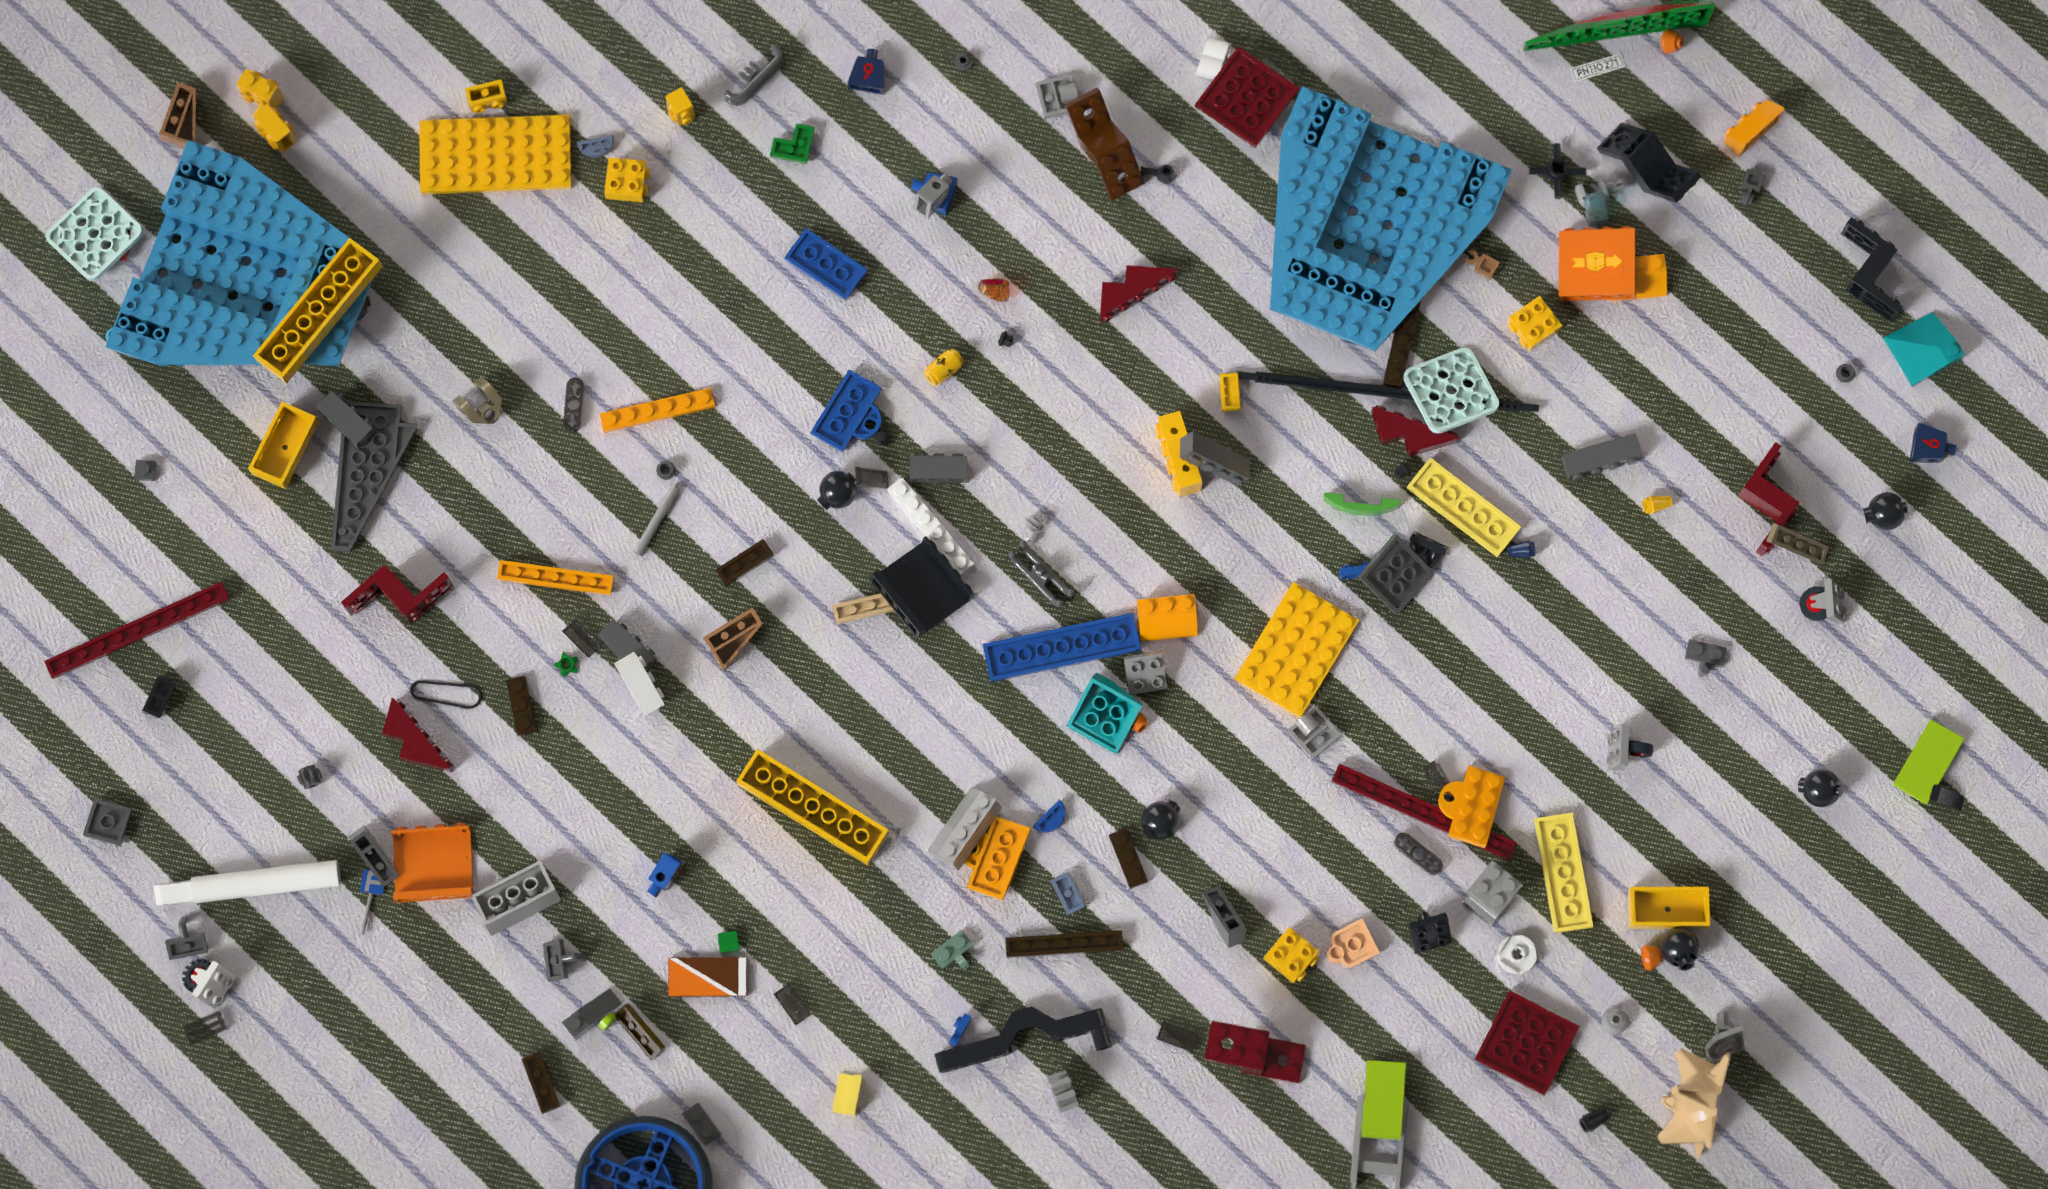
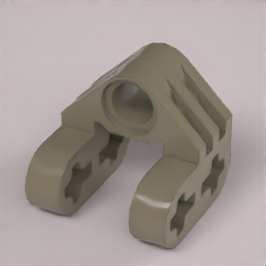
M480 377L474 382V385L488 398V402H484L476 411L460 395L452 403L472 423L494 424L500 416L502 398L488 381ZM492 410L491 415L485 417L486 412Z

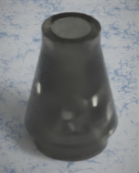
M1433 760L1423 769L1424 775L1441 789L1450 783L1439 762L1436 763Z

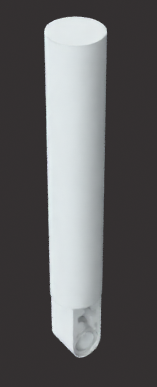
M338 860L191 877V880L154 885L156 905L188 901L203 903L340 886L341 875Z

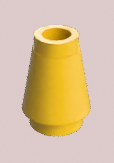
M1647 496L1642 502L1645 513L1650 514L1657 513L1673 505L1671 496Z

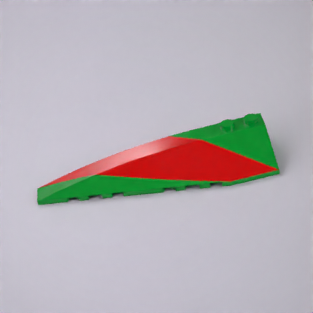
M1674 0L1668 4L1607 14L1565 26L1525 41L1523 51L1664 32L1667 29L1679 30L1707 26L1714 11L1715 3L1710 0Z

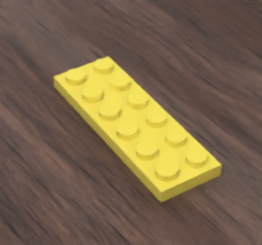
M1429 458L1407 486L1409 491L1497 558L1521 529V526L1432 458Z
M1573 813L1534 818L1554 934L1593 928Z

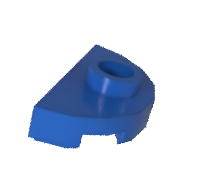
M1060 799L1033 825L1034 829L1039 832L1049 833L1060 828L1065 819V808Z

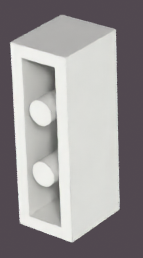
M635 652L614 663L644 716L665 705L662 701L664 697L659 687L655 688L653 682H655L653 675L650 671L646 672L644 669L647 665L642 656L637 657Z

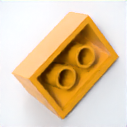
M1767 99L1762 103L1758 102L1751 109L1753 112L1749 115H1743L1735 128L1731 126L1725 132L1726 136L1723 142L1740 157L1780 120L1785 110L1782 106Z
M1664 254L1635 257V289L1637 299L1667 296V269ZM1634 299L1610 300V302H1613V301H1624V300H1634Z
M1194 594L1137 600L1140 642L1198 636Z

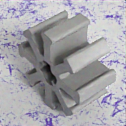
M1066 1070L1047 1076L1059 1112L1062 1113L1078 1107L1076 1094Z

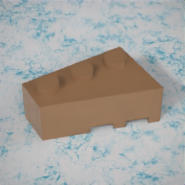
M177 83L159 133V140L185 148L188 140L196 143V88Z
M753 607L703 637L705 644L722 671L726 669L763 624Z

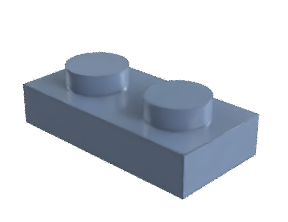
M1068 872L1051 880V884L1067 916L1085 908Z

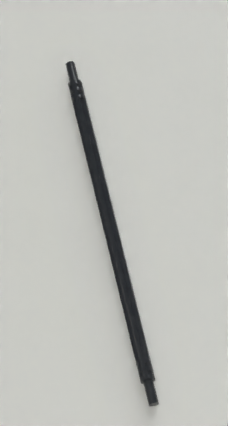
M1237 371L1239 379L1253 380L1255 383L1414 400L1408 388L1258 371L1256 373ZM1432 393L1429 395V398L1436 401L1439 399V396ZM1498 398V410L1539 412L1538 404L1521 403L1519 400ZM1457 402L1454 404L1464 406V404L1461 402Z

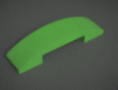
M1326 492L1323 497V501L1333 508L1361 516L1386 514L1398 509L1401 504V500L1382 498L1380 505L1343 502L1344 494Z

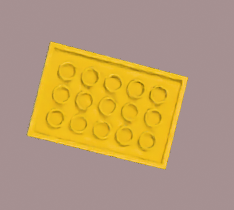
M1292 582L1234 680L1300 718L1359 620L1297 583Z

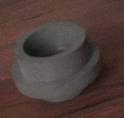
M961 52L954 58L955 67L961 71L970 69L973 64L971 55L966 52ZM964 58L967 62L961 63L960 60Z
M1842 364L1836 370V377L1840 382H1851L1855 377V370L1849 364ZM1843 371L1848 373L1847 377L1842 375Z
M663 461L658 464L656 472L659 478L669 480L675 475L676 469L673 463ZM668 468L670 471L664 474L663 469Z

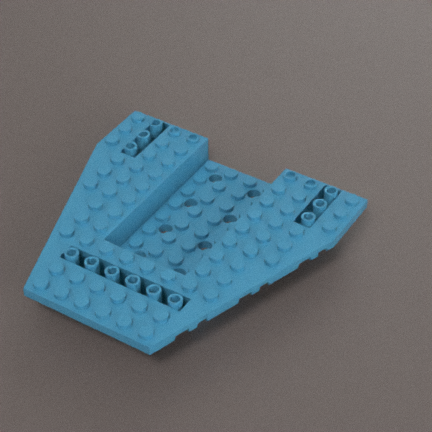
M1302 86L1281 135L1270 310L1376 352L1396 327L1401 324L1404 318L1417 306L1436 282L1441 279L1444 273L1449 270L1468 246L1492 221L1512 169L1445 142H1442L1440 148H1437L1372 122V113ZM1382 141L1386 147L1380 150L1375 144ZM1413 155H1417L1421 161L1415 164L1410 158ZM1368 174L1372 177V181L1365 183L1361 177ZM1403 188L1407 191V195L1401 197L1396 191ZM1356 208L1358 214L1351 216L1348 214V209ZM1387 221L1391 222L1393 228L1386 230L1382 224ZM1341 241L1343 242L1344 247L1342 249H1336L1334 247V242ZM1376 255L1378 256L1379 261L1377 263H1371L1369 261V256Z
M188 140L161 206L165 218L141 278L133 277L105 347L158 366H262L254 358L255 352L342 248L349 237L241 157ZM180 235L182 237L181 241L177 244L172 243L173 237ZM209 247H216L215 254H207ZM245 258H251L252 262L249 266L242 265V261ZM285 269L287 271L286 275L282 278L277 277V272ZM161 270H168L166 277L160 278L158 276ZM373 279L302 366H340ZM196 281L203 282V286L200 289L193 288ZM236 292L238 293L237 299L229 300V294ZM266 304H273V309L270 312L263 310Z

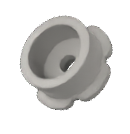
M1032 515L1025 519L1027 522L1025 526L1032 532L1040 531L1043 525Z

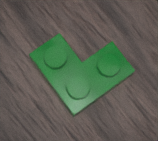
M796 123L792 141L774 137L770 157L807 164L815 127Z

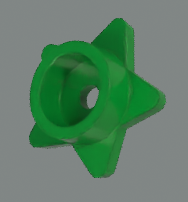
M562 653L561 659L554 663V666L561 670L562 677H565L569 672L577 673L578 670L575 664L578 657H569Z

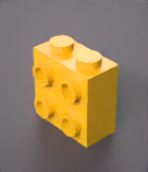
M245 69L236 83L242 99L250 104L254 102L258 104V107L268 104L271 108L275 107L277 109L284 98L276 81L268 78V80L263 78L262 74L254 69L252 71Z
M266 104L256 109L255 114H253L255 119L254 125L257 127L260 135L263 138L266 137L274 151L279 150L283 154L297 143L294 138L296 134L292 130L293 128L286 120L282 119L281 114L275 107L271 108Z
M609 157L604 191L605 198L643 202L644 196L647 197L648 185H645L646 179L650 178V167L647 166V162Z
M1541 296L1509 316L1508 319L1510 331L1518 335L1520 344L1529 351H1532L1562 328V324Z
M1288 927L1264 956V960L1294 984L1296 980L1300 982L1307 974L1305 970L1309 965L1313 967L1319 960L1317 957L1319 951Z

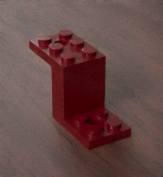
M1775 442L1738 497L1774 520L1775 524L1787 528L1788 524L1785 522L1790 523L1799 510L1796 506L1799 502L1764 479L1770 471V467H1773L1781 455L1779 452L1781 445ZM1768 535L1755 552L1761 557L1765 552L1769 554L1774 544L1766 541Z
M384 564L348 595L341 604L350 616L356 615L363 610L364 604L368 601H373L378 596V592L381 591L411 624L413 621L417 622L423 616L422 613L425 610L432 609L438 603L437 600L441 596H447L452 591L453 584L450 578L443 572L414 597Z
M1212 1020L1204 1060L1242 1067L1241 1073L1299 1084L1306 1045L1269 1038L1270 1031ZM1224 1039L1232 1040L1233 1047L1231 1049L1223 1048L1222 1041ZM1279 1056H1286L1289 1059V1063L1286 1066L1279 1065L1277 1061Z

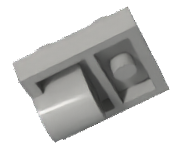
M1072 74L1035 82L1044 119L1068 114L1064 104L1078 97Z
M1162 651L1124 657L1125 675L1130 695L1168 689Z
M1317 706L1305 713L1287 730V733L1311 760L1341 737V733Z

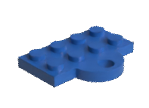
M849 369L811 430L810 435L842 453L852 438L859 440L872 438L881 427V414L873 403L882 388ZM868 421H874L876 427L869 430L865 427V424Z

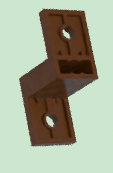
M1097 87L1064 104L1080 147L1098 168L1109 198L1113 201L1144 185L1145 183L1130 142L1111 120L1099 88ZM1087 109H1092L1089 115H1084ZM1121 173H1125L1124 178L1118 179Z

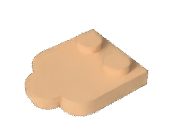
M1362 918L1334 932L1331 936L1332 945L1327 950V957L1332 963H1342L1347 968L1355 967L1380 954Z

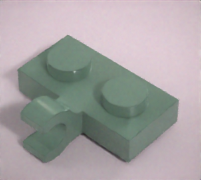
M960 930L933 951L931 956L942 970L956 961L960 968L965 971L970 966L962 955L971 949L973 944L963 931Z

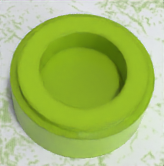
M611 1012L601 1020L598 1026L602 1031H605L617 1020V1017Z

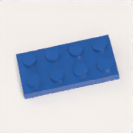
M805 228L784 257V260L845 301L868 272V269L807 228Z

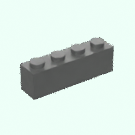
M1194 431L1180 438V458L1189 464H1193L1236 486L1250 479L1249 458Z
M1636 433L1563 454L1561 461L1567 479L1577 481L1583 479L1584 475L1587 474L1594 476L1608 468L1615 470L1625 463H1628V465L1638 463L1643 454Z

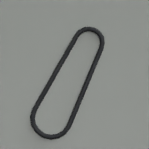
M416 681L410 687V693L416 699L465 709L477 707L482 699L480 689L470 684ZM418 683L471 687L477 690L479 699L472 706L459 705L416 696L413 693V687Z

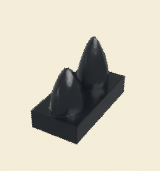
M1413 531L1409 539V547L1417 555L1427 548L1425 560L1429 568L1436 565L1448 549V546L1416 531Z

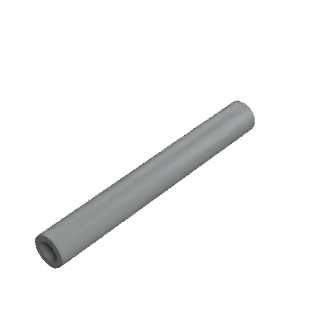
M672 486L669 488L633 551L638 556H642L678 494V489Z

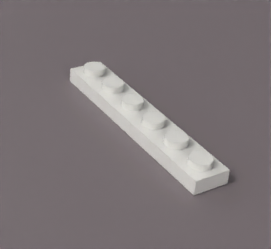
M903 478L887 489L921 532L929 540L934 541L940 554H944L947 557L952 569H956L960 576H962L974 566L971 559Z

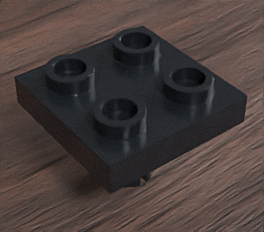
M1423 912L1418 915V921L1409 923L1412 949L1415 954L1452 943L1446 912L1431 917L1429 913Z

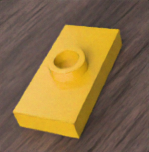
M1238 373L1219 374L1222 412L1241 411Z

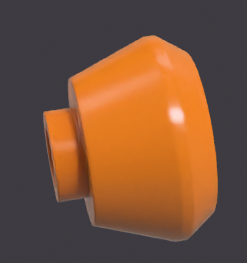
M1667 29L1663 32L1661 49L1665 54L1677 52L1683 47L1684 38L1680 33L1673 29Z
M1646 944L1642 946L1641 958L1644 968L1651 971L1660 966V961H1663L1661 949L1658 950L1657 946Z

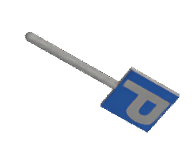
M364 869L359 891L369 893L361 935L365 934L373 894L383 896L384 887L373 872Z

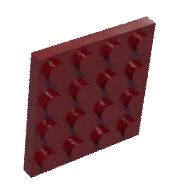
M1238 46L1197 100L1194 107L1254 148H1257L1298 93L1299 87Z
M1509 990L1474 1060L1545 1096L1580 1026Z

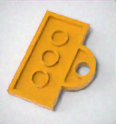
M1468 765L1463 782L1454 781L1443 787L1439 794L1438 804L1442 813L1452 819L1448 837L1482 848L1486 847L1505 776ZM1451 794L1454 801H1446L1444 795Z
M996 816L991 823L988 833H984L977 843V851L970 854L965 861V864L973 870L967 884V889L1004 901L1031 828Z

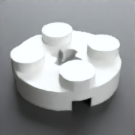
M1513 935L1505 938L1497 951V960L1500 966L1511 974L1520 975L1529 971L1537 958L1534 943L1523 935ZM1518 949L1521 951L1520 955L1522 958H1517L1516 960L1513 958L1512 951L1515 950L1516 952Z

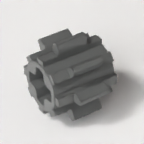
M314 765L298 770L299 775L297 778L299 784L304 786L305 789L321 784L320 779L322 775L320 770Z

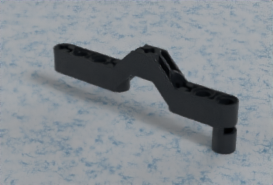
M1031 1006L1013 1011L999 1036L935 1053L934 1056L939 1073H946L1013 1054L1011 1044L1018 1032L1033 1028H1039L1050 1034L1053 1043L1091 1033L1096 1051L1108 1049L1113 1045L1109 1031L1103 1030V1027L1107 1026L1102 1008L1055 1020Z

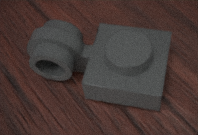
M1749 168L1746 170L1741 188L1746 189L1747 192L1743 191L1739 200L1742 202V205L1751 204L1754 197L1751 191L1759 193L1765 174Z

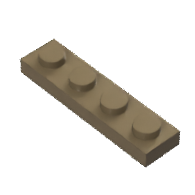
M1774 523L1766 540L1771 544L1823 565L1829 547Z

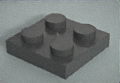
M94 798L83 836L121 846L133 809Z

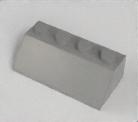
M970 788L927 852L959 871L1002 809L1001 805L996 799L983 791Z
M541 860L471 895L491 936L561 901Z

